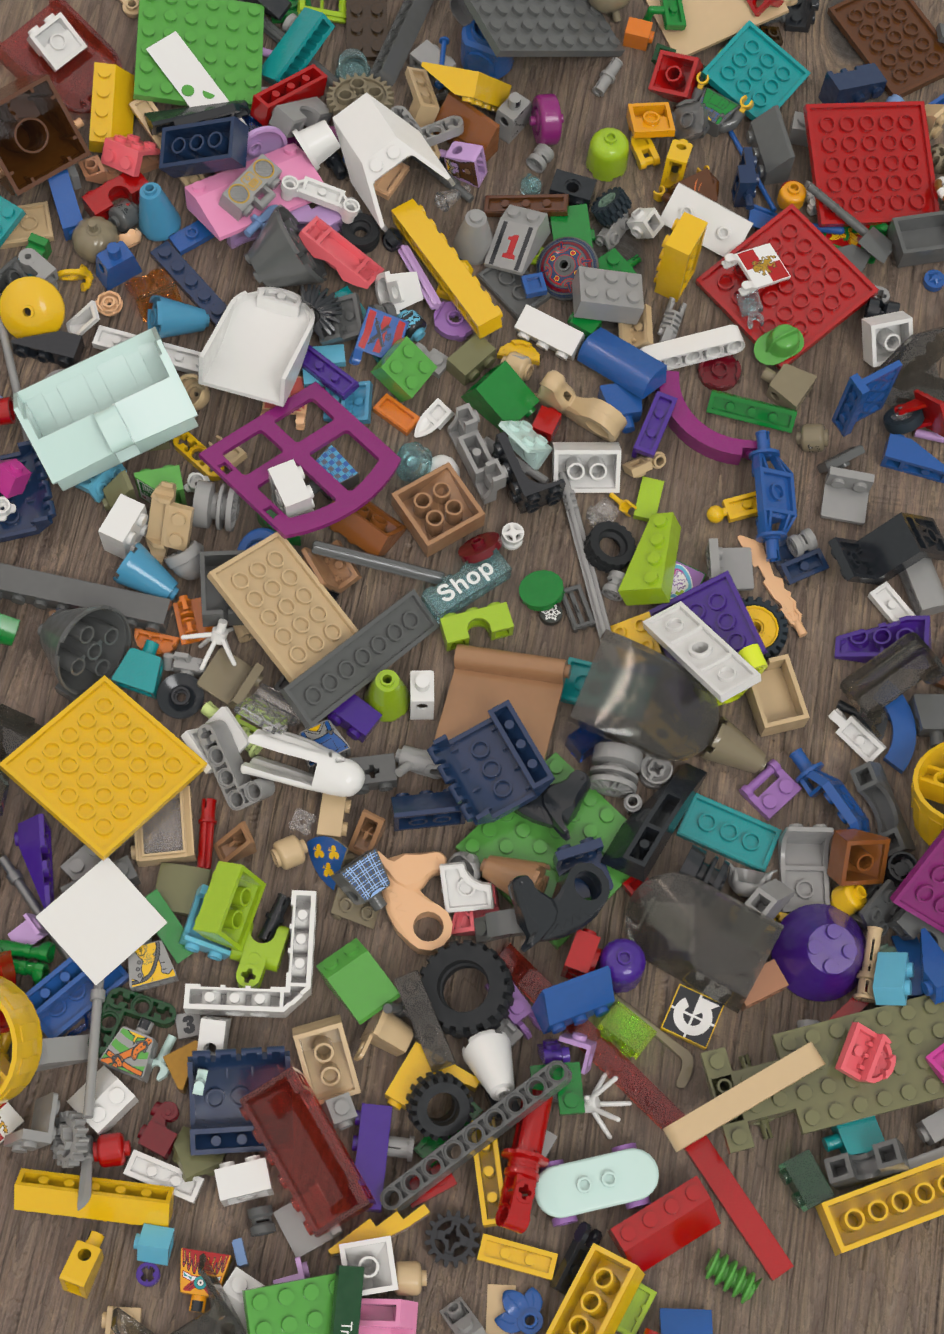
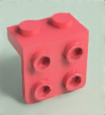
M116 134L114 137L105 138L101 163L137 177L140 173L143 156L160 155V149L156 147V143L150 141L143 142L137 135L128 134L125 137Z

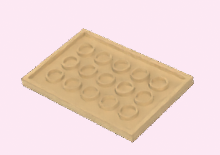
M278 532L213 569L207 575V578L289 683L358 631L326 588L320 584L318 578L290 542L284 539Z

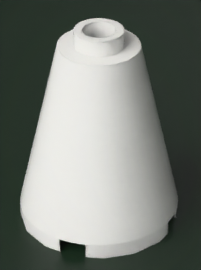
M489 1029L471 1036L468 1039L469 1044L466 1048L464 1046L462 1048V1056L493 1100L500 1101L515 1089L511 1041L505 1032L500 1034L496 1033L495 1030Z

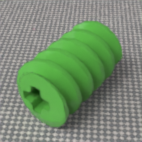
M718 1248L705 1267V1279L708 1280L714 1275L715 1286L724 1282L723 1291L726 1292L728 1289L733 1288L731 1297L735 1298L741 1294L740 1303L744 1304L752 1297L762 1277L755 1282L756 1273L751 1272L746 1276L747 1267L742 1266L737 1270L738 1261L733 1260L728 1264L729 1255L726 1253L719 1258L720 1249Z

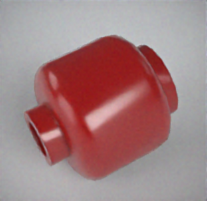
M121 1132L100 1134L97 1141H93L94 1162H98L102 1168L122 1166L126 1162V1156H131L130 1140H125Z

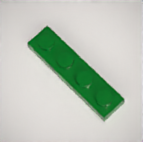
M713 389L706 410L708 413L792 433L797 416V410Z

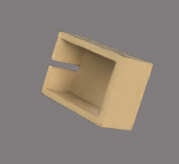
M785 654L768 658V667L761 674V682L753 685L746 691L760 737L805 727L810 718L789 655Z

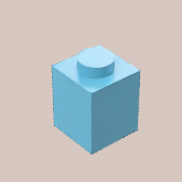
M144 1223L141 1234L136 1233L133 1249H137V1261L168 1266L174 1245L175 1228Z

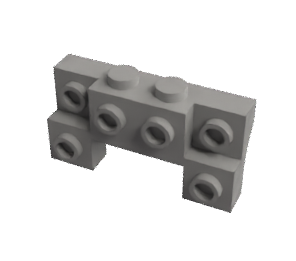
M470 403L456 407L455 418L448 426L447 432L485 505L495 501L497 491L506 487L508 472L505 465L500 464L498 458L491 457L487 442L478 431L479 414L476 409H472Z

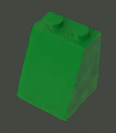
M506 360L490 369L461 396L466 403H470L473 409H476L480 415L501 432H504L498 426L501 421H520L524 416L527 418L536 410L534 406L540 401Z

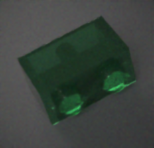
M809 1149L778 1166L780 1169L778 1173L782 1182L785 1185H789L793 1192L791 1197L798 1209L801 1208L803 1212L834 1196L832 1189Z

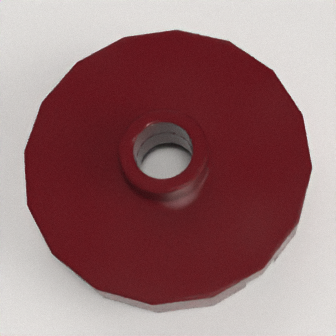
M496 532L479 534L465 542L459 548L458 554L464 563L466 561L468 563L481 562L490 558L494 554L493 550L501 548L502 540Z

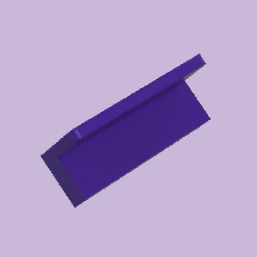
M657 391L633 447L631 457L636 458L639 453L654 459L678 398Z

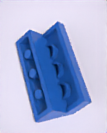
M69 957L25 993L34 1005L40 1020L41 1030L48 1038L61 1037L92 1011L90 992L94 987V983L74 960ZM121 964L104 978L105 1000L112 989L122 987L129 981V974Z

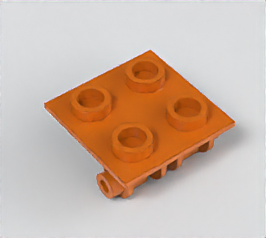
M182 595L179 597V601L173 603L181 645L205 640L207 637L181 639L182 635L212 632L214 626L203 627L201 597L189 599L187 595Z

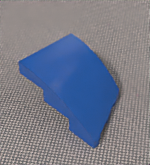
M660 1308V1334H713L712 1311L704 1309Z

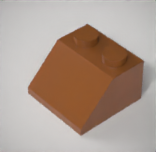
M858 829L834 830L827 875L840 886L883 884L891 839Z

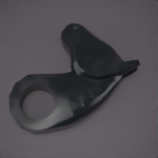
M575 770L570 773L567 779L549 785L537 799L514 812L535 824L554 828L561 838L567 842L570 840L567 826L576 817L590 789L591 782L589 776L583 771Z
M580 862L560 875L552 898L540 892L527 875L517 876L511 880L508 885V892L514 906L517 924L526 936L521 951L524 953L539 942L567 937L591 922L598 915L610 894L609 880L604 872L592 863ZM575 878L583 880L589 886L591 891L590 900L582 898L577 893Z

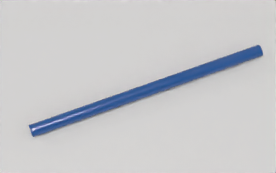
M733 130L729 131L728 133L740 155H742L743 148ZM760 180L758 187L771 211L775 212L777 209Z

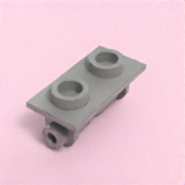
M628 213L623 214L624 217L622 219L618 218L616 223L613 221L611 225H606L607 228L603 227L596 236L595 243L598 246L605 245L608 252L619 243L626 230L629 229L626 224L630 218Z

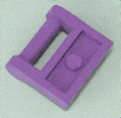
M771 759L766 764L767 767L748 785H743L739 789L740 794L767 821L776 815L802 789L774 759ZM774 774L778 779L757 797L753 792Z

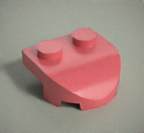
M852 1022L835 1069L853 1080L863 1083H876L882 1079H887L892 1074L896 1063V1055L892 1054L890 1047L892 1042L885 1034H877L859 1022Z

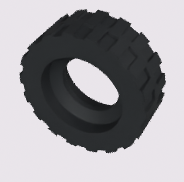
M611 521L600 522L587 535L583 544L586 559L597 570L604 571L605 573H609L611 570L622 571L632 560L636 550L635 539L632 537V533L625 526ZM603 538H610L618 544L620 552L617 556L611 557L601 550L600 541Z

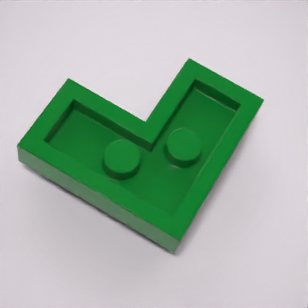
M580 1062L564 1063L571 1069L572 1079L567 1086L557 1092L559 1116L584 1114L585 1106ZM546 1065L530 1066V1077ZM562 1067L555 1069L553 1072L554 1080H560L564 1076V1069ZM543 1083L535 1084L533 1089L543 1091Z

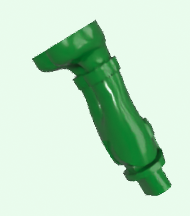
M0 939V952L11 950L12 956L28 959L34 958L41 961L29 962L13 959L16 974L30 975L35 985L49 974V967L46 963H52L56 953L54 942L47 941L40 946H34V944L30 943L25 944Z

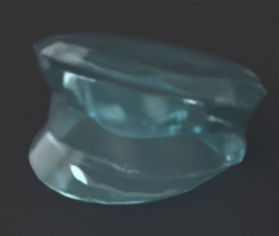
M350 48L340 55L335 74L338 79L339 77L346 79V74L354 77V73H357L358 76H361L363 72L366 74V77H369L371 68L361 51Z
M416 441L405 443L399 449L397 455L401 458V463L396 472L402 480L413 482L430 472L432 465L430 449L423 447Z

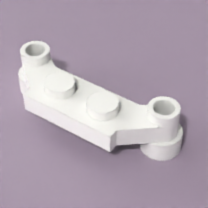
M287 175L282 179L280 186L282 190L281 198L285 201H291L294 197H299L337 211L341 215L342 221L346 224H351L358 215L360 209L359 202L352 198L348 199L345 195L346 191L307 176L302 180H298L291 175Z

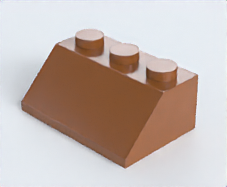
M450 91L434 122L453 115L460 116L464 122V132L457 137L447 140V142L452 144V142L458 141L481 145L484 148L485 160L487 162L498 151L500 125L469 103L461 101L462 98Z
M368 502L355 513L329 526L332 531L346 537L349 543L359 546L365 553L377 556L387 554L407 530L405 525L372 502Z

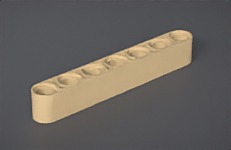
M810 1042L668 1125L663 1131L675 1151L678 1152L825 1065V1062L814 1044Z

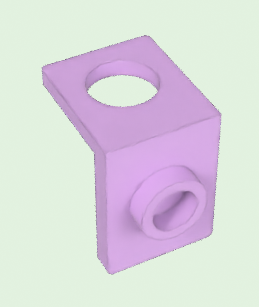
M25 913L23 916L26 920L8 933L11 941L35 945L49 933L36 919L35 914Z
M565 1032L560 1035V1042L587 1049L581 1074L585 1075L591 1070L597 1042L587 1039V1035L579 1032H573V1034Z

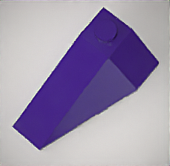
M930 615L904 616L899 618V621L888 624L884 622L878 624V627L868 630L860 629L836 636L835 659L903 669H931Z
M37 814L18 823V832L14 833L15 845L20 848L45 909L55 900L51 827L44 814Z

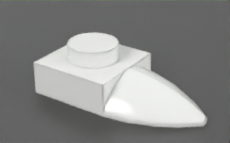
M437 398L418 420L414 437L426 436L437 428L441 430L455 413Z

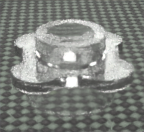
M300 808L296 809L292 821L289 822V828L292 831L298 830L303 835H309L312 823L316 822V816Z

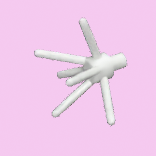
M219 619L217 626L212 628V632L181 636L182 640L207 637L198 645L199 648L204 647L210 641L212 642L199 669L201 671L204 670L216 645H223L232 665H237L227 641L228 633L234 631V628H226L228 621L225 619Z
M604 1071L591 1095L583 1096L585 1113H592L606 1137L612 1139L611 1133L599 1114L616 1122H620L621 1119L614 1114L600 1109V1107L631 1106L632 1102L600 1101L598 1096L618 1080V1077L614 1076L603 1085L608 1075V1072Z

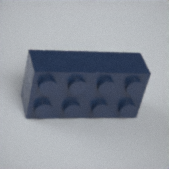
M232 116L162 128L159 169L173 178L246 168L249 126L237 117Z

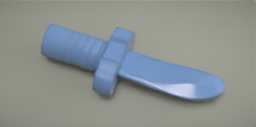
M278 205L269 206L260 216L253 214L250 217L253 223L244 230V234L250 238L258 229L262 230L265 222Z

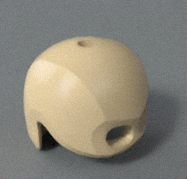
M196 374L182 375L180 379L195 410L203 409L210 400L209 387L198 384V375Z

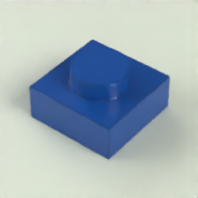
M542 272L521 276L526 299L547 295V287Z

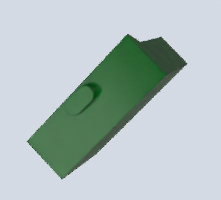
M587 204L569 206L568 216H550L553 241L562 237H576L584 240L593 248L592 240L595 241L594 229H590Z

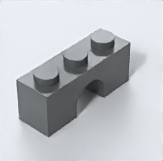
M900 908L887 923L903 941L915 939L919 933L921 934V929L926 928L944 952V933L903 908Z
M897 1138L873 1144V1150L864 1154L850 1155L847 1152L823 1159L830 1184L839 1191L910 1170L903 1144Z

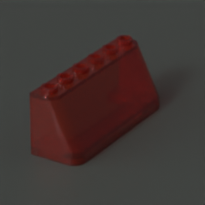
M291 1066L239 1099L242 1107L239 1108L241 1114L246 1121L250 1120L255 1128L252 1130L255 1139L259 1144L263 1142L267 1152L264 1154L272 1167L276 1165L280 1172L277 1176L284 1189L288 1188L293 1196L290 1201L297 1212L301 1211L306 1220L303 1224L310 1236L314 1234L315 1237L319 1238L376 1205L372 1193L300 1070Z

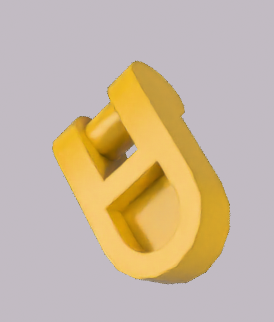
M632 136L630 148L639 170L646 169L648 165H659L660 157L651 138H633ZM648 153L649 157L645 158L643 154Z

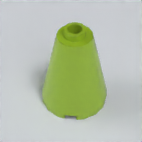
M386 669L380 671L367 687L364 701L382 714L380 721L393 722L407 713L410 706V692L394 671Z

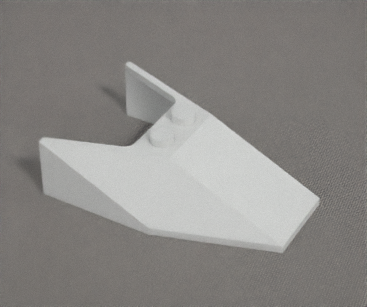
M367 92L332 118L350 181L384 232L388 228L383 221L374 184L379 178L408 157H416L448 180L452 187L456 185L420 131Z

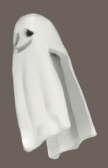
M266 726L262 729H257L253 735L248 737V743L317 763L315 774H311L262 756H255L249 763L245 762L241 765L240 770L242 774L339 797L353 796L364 785L365 773L358 763L342 757L339 753L313 740L287 732L276 726Z

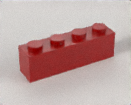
M312 64L253 95L250 115L261 125L267 126L276 105L323 96L328 76L316 65Z

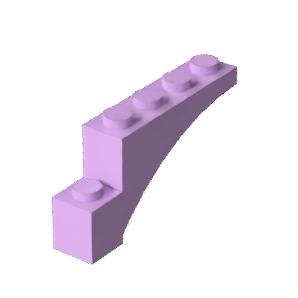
M308 204L290 211L298 220L299 224L297 227L300 231L313 218L318 216L335 231L341 232L343 221L337 211L321 205H316L315 208L311 209ZM258 229L250 238L244 234V231L227 238V244L231 249H234L244 243L253 241L257 238L261 229Z

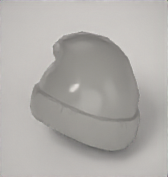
M192 540L186 550H178L164 558L167 567L178 577L186 580H196L200 578V552H204V546Z

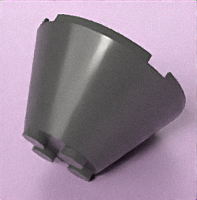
M283 205L275 207L248 253L244 255L249 265L255 269L253 272L255 279L258 283L263 282L265 287L276 288L325 282L327 278H324V276L327 275L323 261L313 258L298 235L300 233L297 227L299 224L298 220Z
M106 605L68 610L58 609L45 623L39 626L37 631L40 636V645L59 683L64 689L75 695L83 694L104 675L111 680L124 659L127 646H131V630L126 617L119 610Z

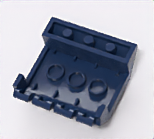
M30 440L17 443L19 452L0 456V460L17 459L31 472L24 492L8 498L11 504H15L16 512L9 514L5 521H0V543L37 535L53 523L52 519L57 516L54 501L50 500L53 496L50 482L46 480L48 474Z
M509 699L488 710L490 718L450 740L444 734L433 740L432 746L427 749L435 765L441 764L437 767V770L445 784H451L448 789L457 804L463 803L459 809L467 822L473 821L475 825L495 822L537 799L555 780Z
M267 1046V1052H262V1047L241 1048V1054H236V1048L216 1049L215 1055H211L210 1050L192 1051V1056L188 1057L187 1062L191 1156L294 1149L290 1051H285V1046ZM198 1068L208 1070L202 1096L192 1094Z

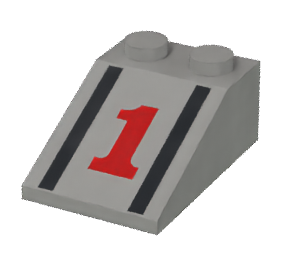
M509 205L499 220L484 266L523 276L551 233L548 214Z

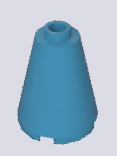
M149 182L144 184L139 192V229L149 240L165 241L169 239L170 235L179 231L181 217L162 188L157 183Z
M152 295L149 303H153V306L147 312L148 329L156 327L161 339L202 332L209 326L210 317L209 314H206L205 309L159 295Z
M137 543L135 547L138 549L135 553L130 551L116 571L119 577H113V580L118 584L144 594L173 600L180 590L177 588L179 583L144 545Z

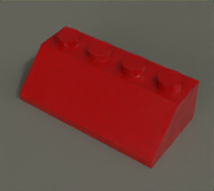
M696 1175L612 1227L608 1234L621 1256L638 1265L644 1272L718 1226L721 1222L711 1197Z

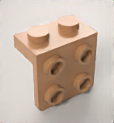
M335 540L333 543H331L333 545L344 547L341 541ZM307 547L301 549L304 555L302 557L304 562L313 570L320 584L329 590L342 593L362 578L354 563L314 554Z

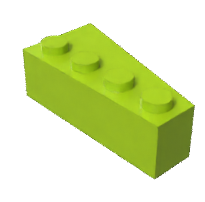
M673 512L651 514L618 589L626 606L670 603L681 526Z

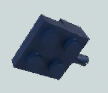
M743 147L731 188L733 207H745L747 210H752L755 207L753 198L756 196V186H759L760 181L759 173L755 171L757 157L753 155L752 147Z

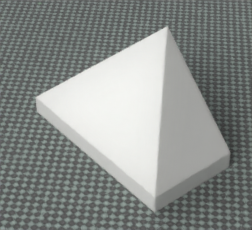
M91 300L66 323L69 333L82 336L100 320L96 302Z

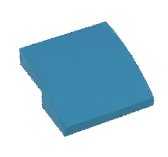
M360 381L359 387L345 400H342L325 387V390L362 424H371L373 393L371 381ZM324 412V414H323V420L326 421V422H331V421H333V420Z

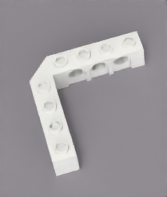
M292 890V920L289 926L290 948H288L289 967L286 973V987H271L270 989H254L251 986L228 988L226 985H220V987H201V984L185 983L183 1006L185 1013L286 1018L312 995L317 892Z

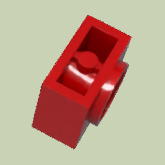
M586 928L576 932L560 976L573 979L594 971L602 950L598 948L601 937L596 936V932Z

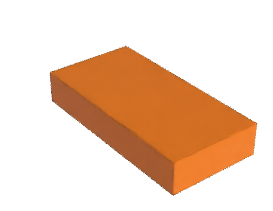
M387 393L373 407L375 414L406 436L416 427L420 419L418 415Z

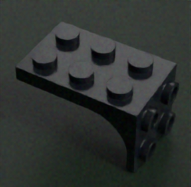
M505 431L496 434L492 456L495 459L498 458L500 464L505 465L508 477L506 484L510 489L509 496L513 504L516 503L520 514L525 512L533 513L547 504L552 506L559 503L566 485L565 480L560 479L547 484L530 480L524 474Z

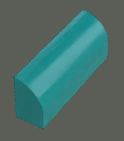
M304 7L262 65V78L269 84L274 85L306 68L335 28V25L324 13Z

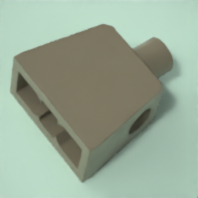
M784 364L778 373L767 367L762 373L761 379L770 384L766 396L778 406L798 410L812 390L817 376L789 364Z

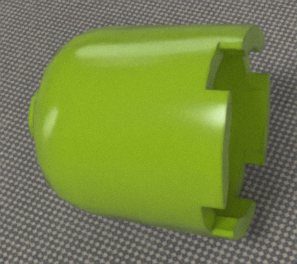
M608 127L594 133L588 148L586 168L589 169L595 179L611 182L613 178L624 175L627 169L629 141L626 135L618 129Z

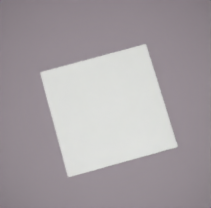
M109 857L96 864L36 916V919L95 985L100 983L167 924L166 920Z

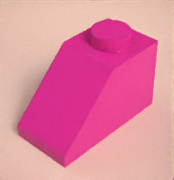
M17 459L0 460V493L7 499L22 494L31 475V472Z

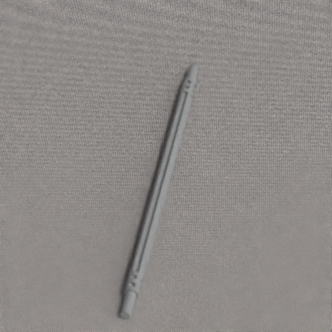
M561 471L558 473L559 479H564L566 482L562 499L606 666L621 669L595 567L586 559V554L583 550L586 533L574 490L571 489L567 471ZM620 717L626 742L641 751L638 742L640 736L635 720Z

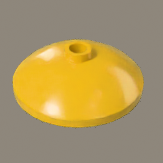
M26 276L14 280L4 289L0 298V317L5 328L17 339L59 331L65 318V305L61 294L50 282L40 277ZM25 308L31 310V315L25 313Z

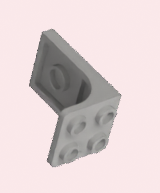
M794 823L784 829L778 839L779 881L793 890L795 894L781 912L789 914L799 907L810 904L830 905L827 869L829 843L834 834V828L827 827L825 824L803 827V824Z

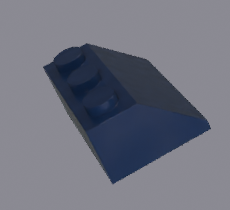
M448 788L444 789L443 792L433 793L431 790H425L417 795L399 793L395 797H391L394 832L465 824L466 819L459 809L463 803L457 804Z

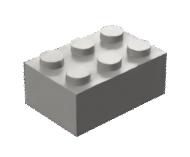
M578 267L572 281L574 317L637 325L644 310L642 274Z

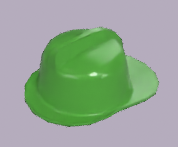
M778 325L757 339L754 344L755 357L760 363L765 365L779 364L802 350L804 346L803 335L797 328L791 325Z

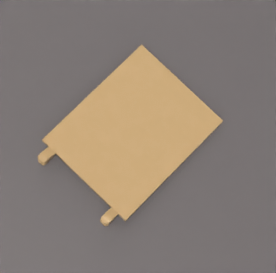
M645 0L648 7L661 6L660 0ZM682 0L687 25L685 30H665L662 15L654 14L653 17L669 47L676 49V53L691 56L734 37L749 20L756 26H759L789 13L787 6L796 5L798 0H783L784 3L779 8L770 5L759 17L754 15L746 0ZM757 0V7H759L764 2V0Z

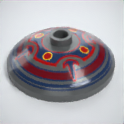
M562 237L552 241L542 250L536 263V273L542 272L547 291L552 298L559 301H573L572 281L578 267L599 269V260L594 249L584 240L576 237ZM567 262L568 266L562 269V263Z

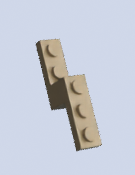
M407 66L405 76L413 96L409 113L421 128L434 123L440 107L427 70ZM436 144L431 146V149L439 159L441 154Z

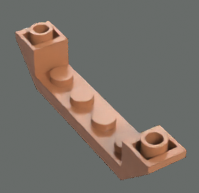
M98 155L78 162L86 181L103 185L106 181L122 174L121 171L102 164ZM160 155L143 156L140 172L144 174L158 169Z

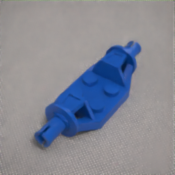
M760 430L755 433L757 450L749 453V459L752 461V477H755L758 517L755 519L758 531L756 541L765 543L767 562H778L781 560L779 542L787 539V533L797 517L794 475L780 459V451L770 447V432ZM767 461H771L775 469L769 468ZM780 523L778 531H772V524Z
M802 748L795 750L789 755L801 772L795 781L802 784L810 797H817L823 793L826 800L831 805L835 804L839 810L837 814L844 824H849L850 827L847 829L870 832L868 817L841 780L821 771L824 767L822 762L812 765ZM810 778L811 780L819 784V786L814 788L808 779Z

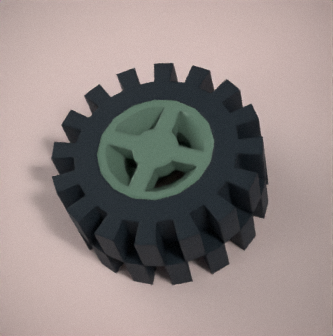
M614 187L613 189H608L607 193L603 192L601 197L598 196L596 198L597 201H594L593 206H591V212L601 225H611L613 221L616 223L618 218L622 219L624 217L623 214L628 213L627 209L631 208L632 202L621 187Z

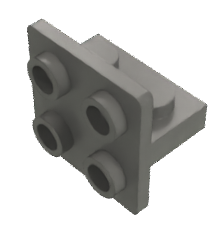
M887 879L884 884H873L867 890L866 905L857 913L850 915L860 927L866 930L868 926L880 927L883 929L882 936L886 935L890 928L887 923L901 908L890 899L896 890L893 881Z

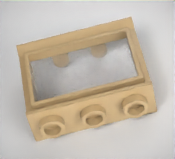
M186 786L131 836L135 838V845L131 846L132 860H136L138 867L161 865V862L176 864L197 861L194 849L195 834L192 821L193 809L191 806L192 792L190 786Z

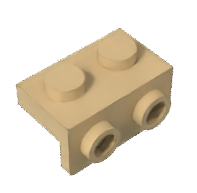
M644 304V310L637 325L618 323L619 338L638 349L652 345L651 306Z

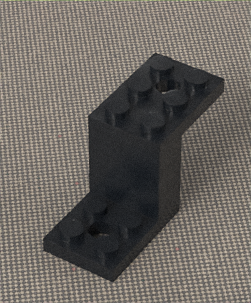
M903 512L858 541L835 537L828 542L831 547V554L841 568L840 573L842 577L849 582L881 585L923 558L944 561V538L934 519Z

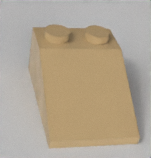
M340 1014L292 1028L293 1039L313 1107L324 1104L325 1100L347 1092L350 1093V1096L361 1093Z

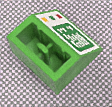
M165 465L162 468L152 470L142 469L134 473L139 496L151 504V495L161 481H167L176 484L175 503L187 505L179 465Z

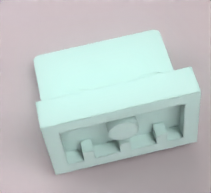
M525 420L501 421L498 426L509 435L508 439L513 450L534 470H539L553 450L547 444L548 440L542 435L537 434L533 430V426Z

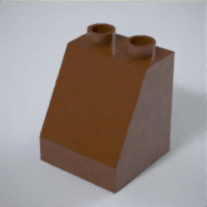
M48 74L22 76L0 88V184L11 195L19 196L91 155Z

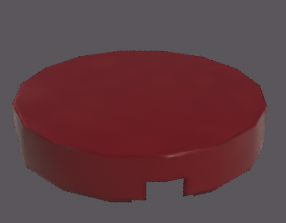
M734 355L701 362L697 370L698 378L710 390L727 391L733 388L739 381L741 375L739 361H736L733 357Z

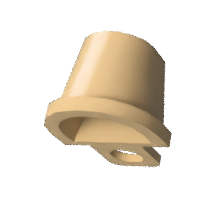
M382 1009L370 1018L360 1038L362 1041L354 1056V1060L359 1061L363 1058L369 1044L396 1057L406 1053L413 1038L414 1029L395 1014H387Z

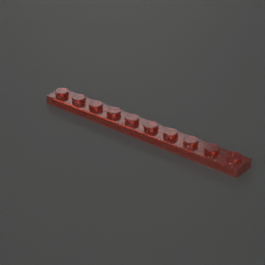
M511 943L499 954L511 972L512 982L533 1003L543 989L553 986ZM589 1020L578 1026H575L574 1023L570 1024L562 1031L563 1033L573 1034V1032L583 1033L587 1035V1039L596 1041L597 1045L593 1062L610 1079L617 1076L618 1080L615 1084L662 1131L668 1125L685 1116ZM580 1048L586 1054L587 1049Z

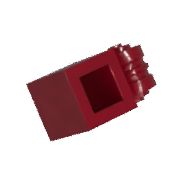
M157 1101L150 1112V1115L153 1116L152 1120H150L148 1125L144 1124L138 1133V1144L146 1150L168 1160L178 1134L167 1129V1122L173 1123L177 1121L180 1112L173 1102L166 1101L161 1103Z

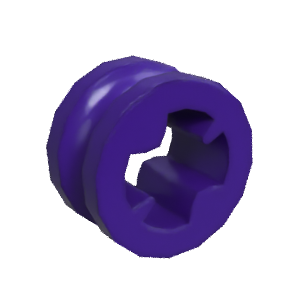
M144 1262L136 1271L138 1282L145 1287L156 1285L161 1277L160 1269L154 1263ZM147 1267L149 1270H151V1267L155 1270L152 1274L154 1279L150 1282L148 1279H146V1282L142 1279L144 1276L143 1270Z

